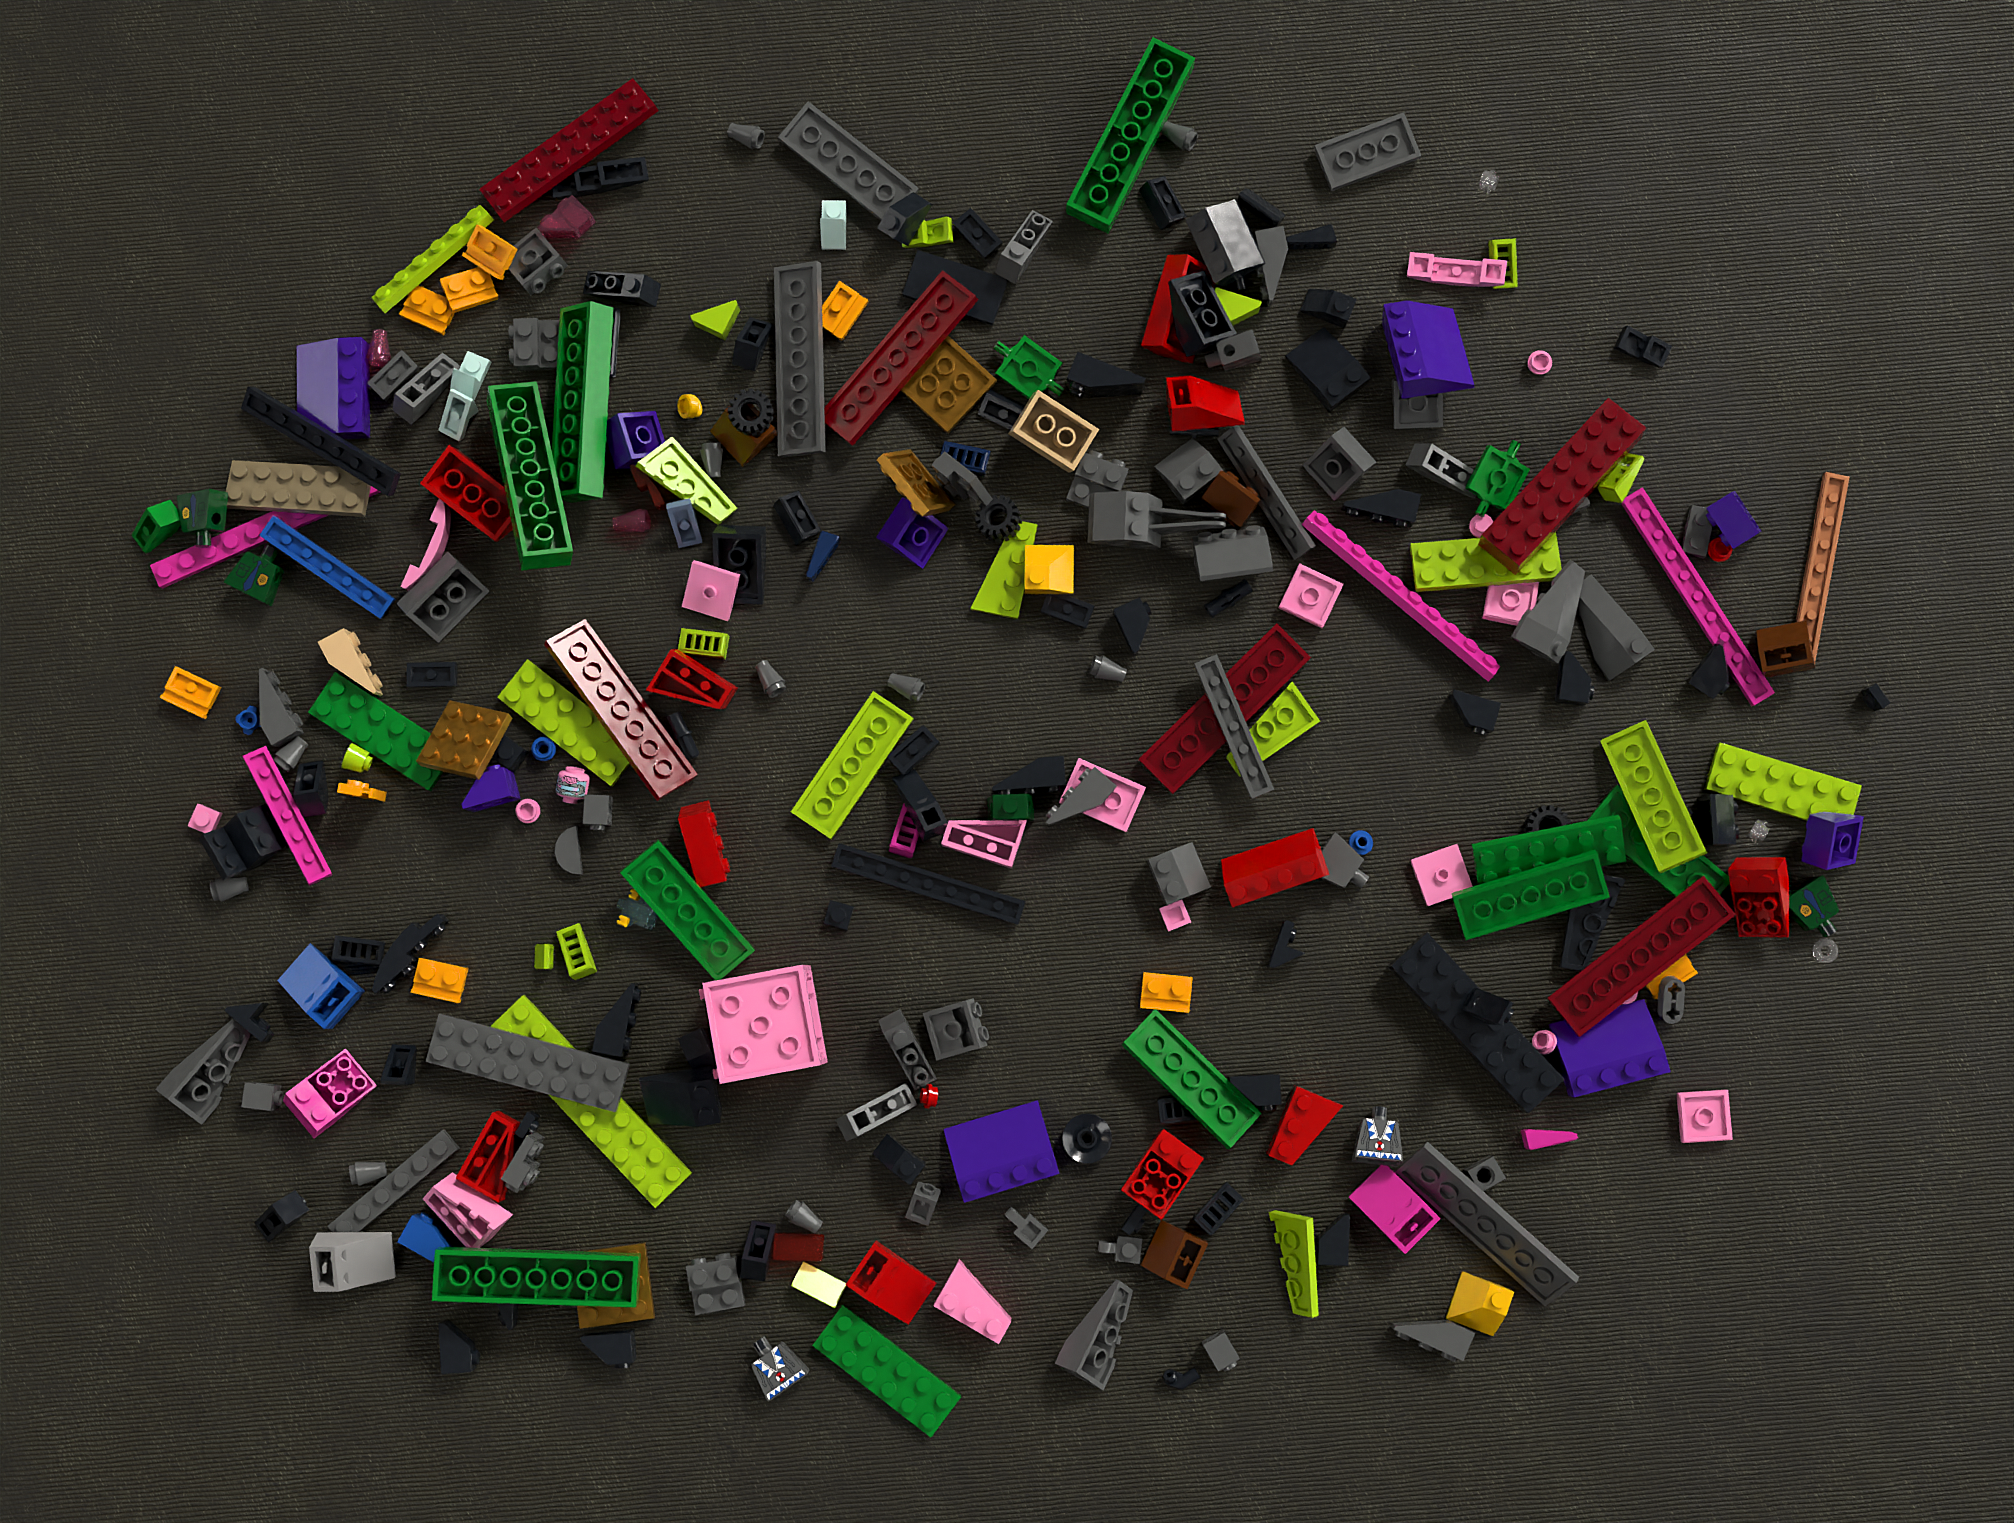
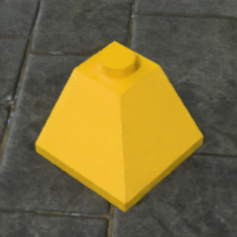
M1025 545V594H1073L1074 545Z
M1461 1271L1446 1319L1494 1336L1507 1315L1514 1292L1504 1286Z

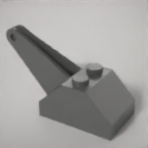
M1132 491L1095 492L1089 495L1087 543L1157 550L1161 548V535L1226 527V523L1221 521L1161 524L1162 517L1222 520L1226 519V514L1162 508V500L1149 493Z

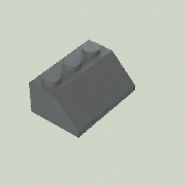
M1252 525L1243 530L1225 529L1221 533L1202 532L1197 536H1192L1194 565L1200 581L1273 571L1268 536L1264 527Z
M447 552L397 604L409 618L439 643L489 590L455 557Z

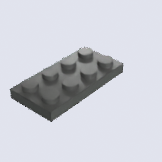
M1404 112L1314 146L1330 191L1421 158V153Z

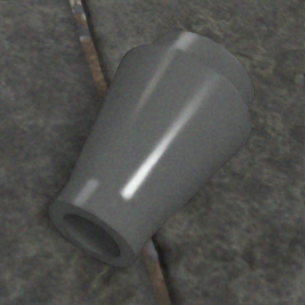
M1169 121L1165 122L1161 130L1162 135L1166 136L1183 151L1185 149L1188 151L1192 150L1198 138V133L1194 132V128L1173 124Z
M731 123L727 132L728 137L737 140L752 150L761 148L765 138V132L759 126Z
M721 443L701 444L702 450L699 451L706 474L710 478L721 477L720 471L723 456Z
M1095 655L1089 669V674L1094 675V678L1123 682L1127 672L1126 668L1119 666L1103 655L1101 657Z
M767 660L755 666L764 694H768L770 698H773L786 690L785 680Z
M895 673L890 675L887 683L888 687L893 688L910 701H919L925 689V683L921 682V679Z
M296 736L294 740L275 753L276 756L273 761L286 772H289L291 768H295L308 744L302 738Z
M246 877L228 878L225 880L218 878L214 882H210V890L214 901L220 900L223 902L242 892L249 891Z
M355 1162L354 1165H349L351 1184L361 1186L381 1177H386V1163Z
M795 1200L785 1214V1217L789 1219L788 1222L807 1229L814 1234L823 1223L803 1201L800 1203L798 1200Z

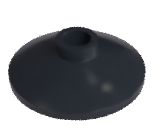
M1085 1113L1075 1116L1067 1123L1063 1131L1062 1140L1066 1152L1072 1159L1080 1163L1089 1164L1097 1162L1106 1156L1112 1144V1134L1108 1124L1101 1117ZM1085 1133H1089L1092 1136V1140L1088 1143L1082 1140V1136Z

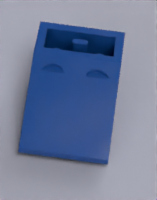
M311 943L277 980L299 1006L324 1029H333L365 992Z

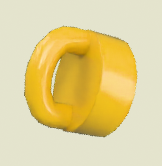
M692 394L681 395L677 404L680 416L685 419L700 417L702 414L700 400Z

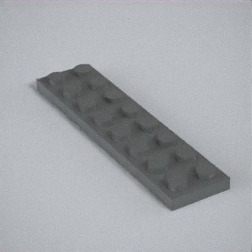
M812 261L774 267L778 456L783 458L824 453L825 411L821 263Z
M442 1013L438 1015L425 1061L612 1112L618 1111L630 1067L629 1063Z
M1429 1142L1422 1145L1396 1169L1395 1173L1544 1306H1547L1577 1283L1579 1276Z

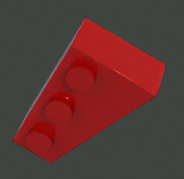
M671 649L646 691L716 709H725L738 687L682 651Z
M707 800L681 807L678 821L696 883L700 887L726 881L727 873L730 872L728 859L723 858L722 850L724 845L721 835L717 834V820L715 813L712 812L710 801Z
M1294 1085L1266 1154L1293 1165L1343 1105Z
M501 1111L492 1112L456 1179L498 1203L505 1200L507 1187L505 1186L506 1182L501 1180L513 1159L517 1141L515 1132L520 1122Z

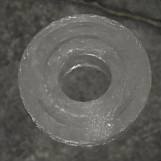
M1485 170L1481 176L1479 189L1484 190L1485 194H1489L1491 190L1494 191L1496 189L1499 177L1496 176L1495 170Z
M1756 821L1748 837L1753 839L1752 842L1756 843L1758 839L1763 842L1770 828L1766 827L1767 821Z
M1820 939L1813 946V955L1821 963H1830L1837 958L1838 947L1831 939ZM1823 946L1828 948L1827 955L1821 953Z

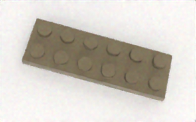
M232 460L226 492H228L227 509L365 517L371 486L336 466Z

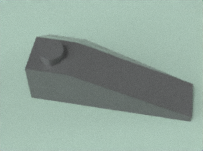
M1569 560L1552 580V587L1546 594L1541 593L1537 598L1538 603L1532 610L1527 609L1522 615L1511 637L1536 656L1559 663L1570 643L1585 571L1575 562Z
M1592 574L1585 578L1577 610L1584 624L1587 640H1589L1594 662L1607 680L1610 681L1655 649L1639 627Z
M230 1020L172 1069L155 1090L202 1125L219 1105L222 1098L220 1094L225 1083H229L231 1078L229 1074L235 1062L239 1061L251 1033L235 1020Z
M1116 1279L1067 1338L1055 1364L1077 1378L1104 1390L1115 1366L1116 1359L1113 1358L1116 1344L1121 1342L1122 1336L1118 1335L1121 1322L1126 1320L1133 1290Z

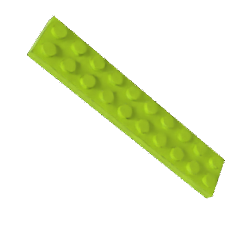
M525 995L521 996L490 1026L575 1049ZM549 1095L654 1208L658 1207L692 1174L687 1166L622 1098L618 1111L612 1112Z

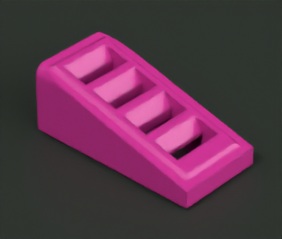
M903 803L889 852L912 858L919 833L917 829L902 825L903 822L914 825L912 819L905 816L908 811ZM903 832L912 835L913 839L899 835V833ZM897 842H901V843L910 845V847L905 846V845H902V844H899V843H897Z
M1521 1130L1524 1147L1528 1150L1574 1141L1578 1138L1577 1133L1570 1131Z

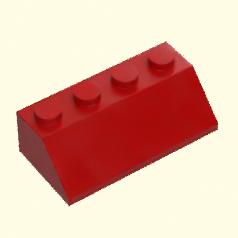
M1188 254L1167 255L1141 346L1157 355L1193 364L1195 355L1187 357L1176 337L1168 282L1175 278L1205 271L1212 287L1215 288L1213 279L1205 264Z
M448 445L420 484L495 542H498L513 530L504 484L458 449Z
M1314 828L1221 860L1224 886L1232 907L1330 875Z

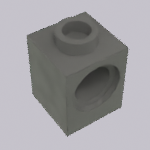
M584 794L583 824L590 825L589 830H604V826L612 825L613 797L609 795Z
M245 1082L241 1107L267 1111L278 1110V1106H281L283 1101L282 1085Z
M1491 1155L1463 1169L1466 1176L1482 1191L1506 1179L1494 1156ZM1485 1168L1488 1172V1177L1485 1181L1480 1182L1477 1179V1172Z
M1223 1329L1201 1341L1218 1371L1223 1369L1226 1372L1237 1365L1236 1361L1240 1358Z

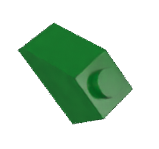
M171 500L146 508L132 533V537L145 554L177 532L181 525L179 509L176 508Z

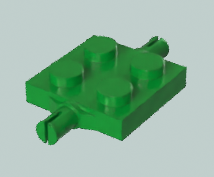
M1025 335L1011 349L1000 341L994 346L993 349L1004 356L1003 363L995 374L1028 399H1030L1035 391L1044 392L1047 389H1050L1058 397L1061 396L1065 388L1057 384L1054 378L1063 366V363Z
M1512 440L1506 452L1499 451L1491 445L1486 446L1465 489L1477 495L1481 500L1475 511V514H1479L1478 516L1484 517L1490 505L1504 511L1516 498L1530 470L1515 457L1521 446L1517 441Z

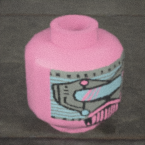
M566 767L565 770L559 772L556 793L563 797V802L576 804L578 800L584 799V794L588 792L590 779L584 773V769Z

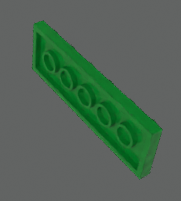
M337 672L333 674L308 711V713L428 791L433 789L443 774V771L422 767L416 762L431 735L430 732Z
M1618 785L1612 788L1586 820L1589 821L1619 814L1622 823L1625 856L1674 897L1702 876H1705L1719 895L1730 883L1729 876L1704 855L1659 873L1622 788Z
M1619 814L1471 844L1478 885L1592 850H1596L1601 866L1626 862L1622 823Z
M659 840L655 841L620 871L621 875L715 981L721 980L755 951L752 945Z
M1596 850L1451 893L1466 940L1610 897Z
M1156 1009L1121 1044L1227 1149H1230L1262 1114Z
M844 1304L812 1345L930 1438L961 1398L959 1393Z

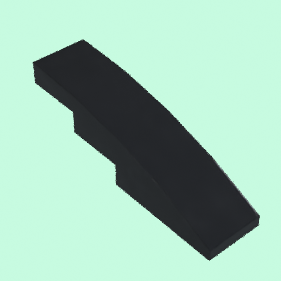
M645 157L597 162V166L581 167L552 188L553 201L604 193L647 182L649 178Z

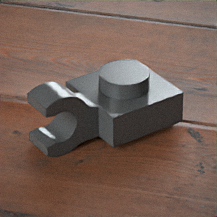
M1010 1207L1005 1213V1216L1017 1226L1013 1233L1031 1249L1035 1247L1048 1231L1030 1213L1023 1218L1013 1207Z
M1117 1235L1116 1242L1099 1240V1252L1115 1253V1261L1140 1264L1142 1238Z

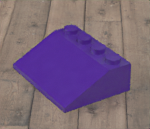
M1401 301L1383 305L1382 325L1402 399L1474 388V381L1453 308L1413 301Z
M347 337L298 345L297 412L342 439L370 438V385L367 383L370 380L369 344L362 337Z
M1644 999L1620 1005L1580 1037L1575 1034L1565 1020L1548 1024L1550 1031L1557 1039L1555 1051L1562 1076L1565 1079L1564 1083L1567 1094L1570 1097H1578L1671 1072L1663 1044Z
M1038 1100L943 1129L964 1203L1060 1174Z

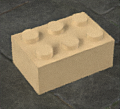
M1037 390L1030 397L1008 434L1070 473L1077 467L1099 429Z

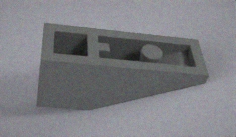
M442 352L395 393L393 411L412 425L428 411L451 382L453 369L459 370L461 366Z
M1414 444L1406 463L1407 467L1459 493L1476 498L1475 494L1465 489L1474 471L1472 468L1433 444Z
M907 1083L835 1120L845 1140L849 1141L915 1107L917 1103Z

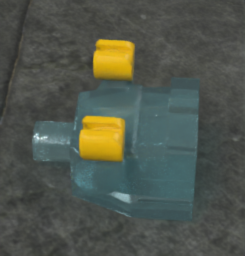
M631 889L630 892L632 893L628 895L627 901L619 899L617 902V908L623 910L619 916L620 921L617 920V924L630 927L634 923L643 928L653 930L658 915L635 889Z

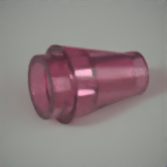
M382 329L372 331V338L366 358L369 360L368 363L372 366L384 367L391 360L387 331Z
M637 509L624 515L613 517L615 531L644 533L645 530L650 529V516L647 510Z

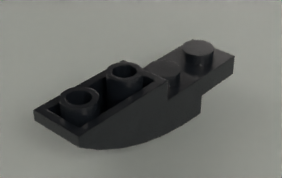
M437 913L422 927L419 923L412 922L399 935L379 966L372 988L375 994L389 993L396 987L397 984L395 982L401 976L405 978L415 970L414 965L418 960L413 953L418 954L428 945L426 941L432 936L438 937L446 930L445 925L449 920L444 914Z

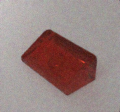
M775 1233L773 1260L823 1261L824 1234Z

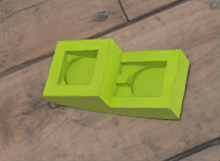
M942 217L929 221L923 220L909 246L902 243V247H926L953 242L952 219Z

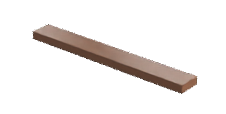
M1829 472L1823 473L1795 621V623L1807 621L1814 662L1816 661L1850 478Z

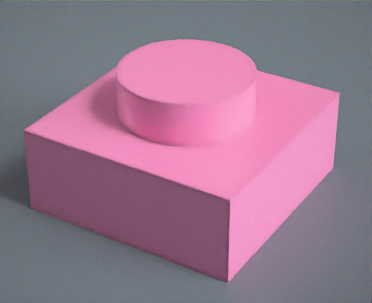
M197 803L188 826L203 833L216 830L223 813Z
M1183 900L1159 908L1168 931L1191 923Z

